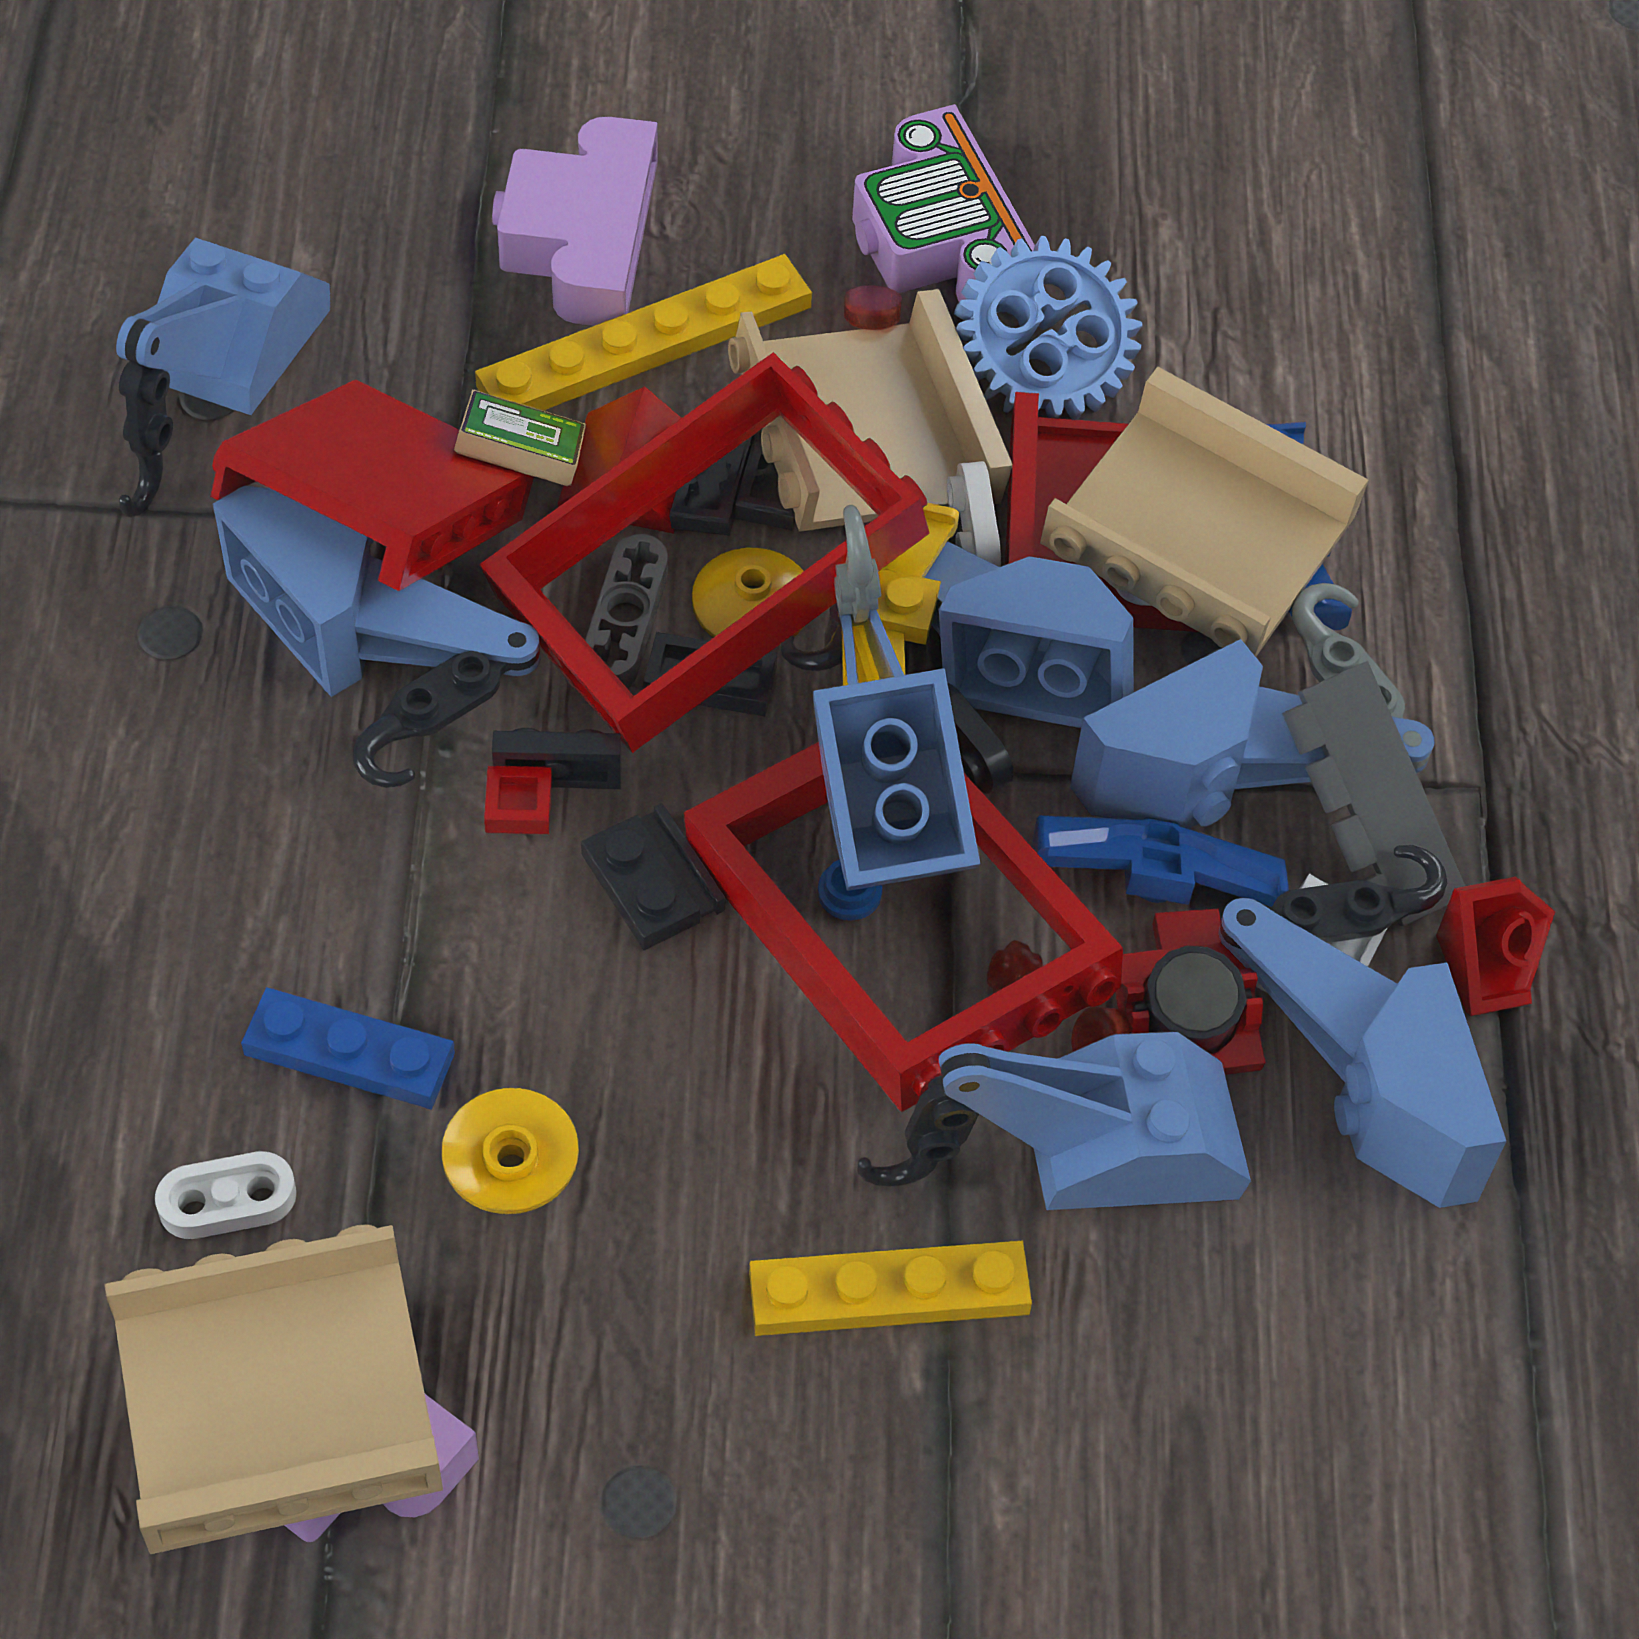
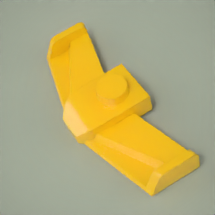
M928 503L923 508L930 534L878 571L881 597L878 598L879 609L876 610L904 675V640L924 645L927 642L941 581L928 579L925 576L949 538H952L956 532L959 512L954 508ZM864 625L853 626L859 683L880 680L867 642ZM842 631V665L844 686L848 685L844 650V639Z

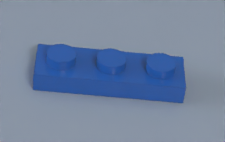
M266 987L241 1042L245 1056L431 1110L455 1055L454 1041L268 987Z

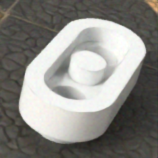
M984 461L959 463L957 475L950 476L947 479L949 507L960 512L963 532H957L956 546L1001 567L999 534L986 464Z
M252 1152L185 1165L172 1170L159 1183L155 1194V1203L161 1223L168 1232L183 1239H198L269 1225L279 1221L288 1214L294 1205L296 1186L292 1170L283 1158L270 1152ZM261 1188H268L273 1191V1194L263 1201H256L250 1198L253 1192ZM198 1201L205 1204L204 1208L196 1214H185L182 1212L183 1208L190 1202Z

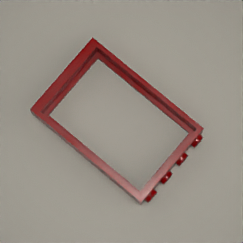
M774 352L479 564L499 602L515 620L529 624L537 631L541 650L614 733H621V741L632 753L837 602L834 586V577H837L836 565L845 564L848 553L847 540L635 696L542 593L540 589L779 416L878 515L877 518L864 526L871 558H875L878 571L930 534L923 508L928 504L927 499L916 482L908 475L899 478L890 469V463L879 445L871 438L862 441L853 432V425L842 408L833 401L826 405L817 396L816 387L806 372L799 366L790 369Z
M819 742L685 811L686 837L728 902L901 1113L916 1105L920 1096L928 1089V1083L941 1075L939 1056L945 1050L961 1044H979L1009 1052L1033 1037L1042 1038L1047 1036L1063 1020L1088 1006L1096 1007L1103 1004L1113 996L1116 990L1121 988L1123 947L964 773L977 845L1071 950L907 1042L744 847L828 802Z

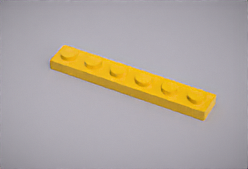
M786 254L476 370V387L480 392L544 411L736 337L740 314L743 312L752 311L759 328L811 308L812 292Z

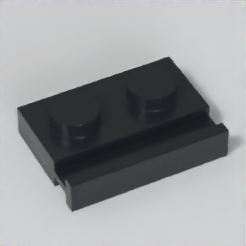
M663 803L654 806V812L642 818L635 815L581 841V854L643 950L649 949L700 924V918L714 911L717 915L725 911V896Z

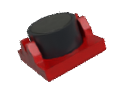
M1222 942L1123 954L1121 988L1115 992L1123 1034L1178 1032L1206 1052L1213 1053L1211 1055L1222 1062L1225 1075L1261 1071L1266 1062L1259 1033V1027L1262 1024L1263 1001L1262 997H1255V988L1258 981L1257 972L1251 968H1246Z

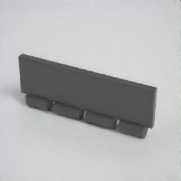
M1368 661L1299 691L1298 695L1302 704L1283 712L1282 715L1300 755L1318 747H1321L1325 757L1305 766L1324 812L1329 813L1346 805L1351 815L1332 823L1331 828L1350 871L1354 872L1372 864L1376 874L1362 880L1403 890L1421 887L1427 881L1425 869L1414 860L1396 857L1394 849L1399 845H1415L1427 849L1439 858L1446 869L1448 885L1445 895L1432 909L1419 914L1409 915L1398 921V925L1405 926L1447 906L1454 888L1464 887L1465 884Z

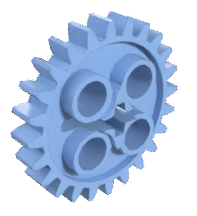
M1040 236L1033 252H1031L1021 238L1013 246L1011 256L1007 251L999 247L991 258L992 265L981 261L973 273L976 280L968 279L961 293L966 300H960L954 315L965 321L958 323L956 331L960 340L969 341L963 346V349L969 361H976L977 365L973 371L977 380L986 377L990 382L984 397L988 400L999 392L1006 395L1004 412L1008 413L1013 409L1015 392L1039 393L1038 410L1039 408L1045 409L1047 418H1059L1063 408H1065L1072 420H1078L1085 411V404L1094 412L1098 411L1105 402L1104 395L1114 398L1123 386L1119 379L1127 380L1133 372L1135 366L1127 359L1135 358L1141 350V344L1130 338L1136 336L1142 327V322L1126 318V316L1135 308L1137 300L1119 298L1118 294L1127 283L1126 279L1121 278L1109 282L1105 275L1109 271L1111 262L1107 260L1094 268L1089 264L1092 251L1090 247H1086L1078 257L1071 255L1069 239L1065 238L1057 251H1051L1046 236ZM1052 284L1059 287L1063 291L1066 300H1056L1050 297L1043 285ZM1080 304H1086L1089 307V310L1079 312L1066 319L1057 333L1053 329L1048 330L1034 339L1024 350L1016 355L1010 356L1007 354L1006 349L1008 350L1027 342L1038 326L1042 330H1046L1063 319L1070 310ZM997 312L1012 314L1018 320L1020 327L1009 328L1003 325L998 319ZM1085 331L1091 334L1096 339L1098 347L1090 348L1083 345L1078 340L1076 332ZM1039 359L1044 361L1050 367L1052 375L1042 376L1032 369L1029 360Z

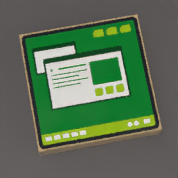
M472 389L454 451L484 462L561 485L571 486L578 464L586 424Z

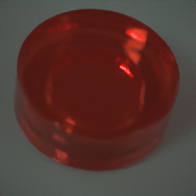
M866 285L852 288L844 296V318L851 325L861 329L883 330L890 328L901 319L902 297L895 290L883 286Z
M1090 1007L1085 1009L1079 1015L1073 1027L1071 1038L1072 1051H1077L1111 1035L1132 1034L1131 1025L1126 1015L1116 1008Z

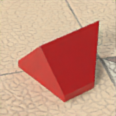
M1517 877L1454 888L1436 934L1465 1011L1471 1016L1532 1004L1531 986L1556 911Z

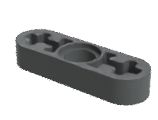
M646 534L628 536L616 545L585 639L604 662L609 657L611 641L619 643L620 660H615L612 668H609L627 688L635 682L638 676L668 577V552L665 545L659 539ZM639 560H647L649 563L643 566L640 584L632 582V567H635ZM629 603L639 607L643 613L634 621L620 622L613 619L609 615V611L618 604Z

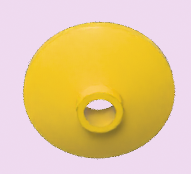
M740 548L720 554L708 562L695 579L692 589V607L695 617L701 627L714 638L801 574L803 570L787 556L764 548ZM746 586H758L759 588L751 589ZM801 628L799 631H797L796 633H794V634H793L794 637H795L803 628Z
M522 1088L497 1089L470 1100L453 1116L446 1128L442 1141L443 1167L454 1190L473 1206L498 1214L524 1213L535 1210L552 1201L569 1184L576 1170L579 1154L577 1133L567 1113L547 1096ZM507 1155H517L524 1160L522 1164L515 1167H504L499 1164L500 1160Z

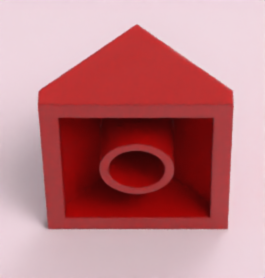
M645 386L588 412L574 478L571 486H563L558 500V507L680 420L681 417ZM676 491L630 525L674 534L675 529L671 528L669 515Z

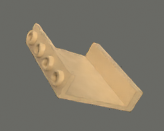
M939 289L917 292L910 322L907 324L763 341L752 311L740 314L736 338H731L728 345L729 361L735 374L741 373L742 375L774 352L790 369L795 366L802 368L815 385L818 393L817 396L826 405L832 401L837 403L851 421L854 429L853 432L862 441L867 438L874 440L885 453L890 463V469L899 478H902L904 475L911 477L924 493L928 503L949 507L947 496L948 477L957 475L959 463L984 461L988 470L993 504L1001 503L1013 464ZM781 416L762 429L761 445L763 455L768 463L774 462L779 476L778 492L781 504L785 509L793 508L795 513L794 519L799 532L845 525L843 510L848 505H854L858 509L863 523L871 522L878 517L870 506Z
M1157 367L1145 383L1138 413L1069 502L1065 504L1055 498L1049 505L1040 544L1053 550L1057 556L1066 561L1090 567L1096 575L1105 579L1112 587L1129 592L1159 609L1166 617L1175 621H1181L1213 639L1222 648L1241 639L1256 657L1290 610L1299 593L1307 586L1355 518L1369 480Z
M356 1225L342 1230L336 1237L307 1243L299 1239L283 1240L272 1244L266 1251L238 1257L230 1254L210 1255L197 1261L194 1266L165 1272L159 1269H141L129 1273L121 1281L105 1284L106 1297L115 1320L141 1498L136 1500L139 1526L150 1554L443 1491L439 1461L425 1399L392 1225L380 1228L372 1225Z

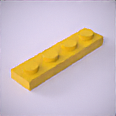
M1023 1240L755 1260L749 1262L755 1336L1030 1315L1032 1306Z

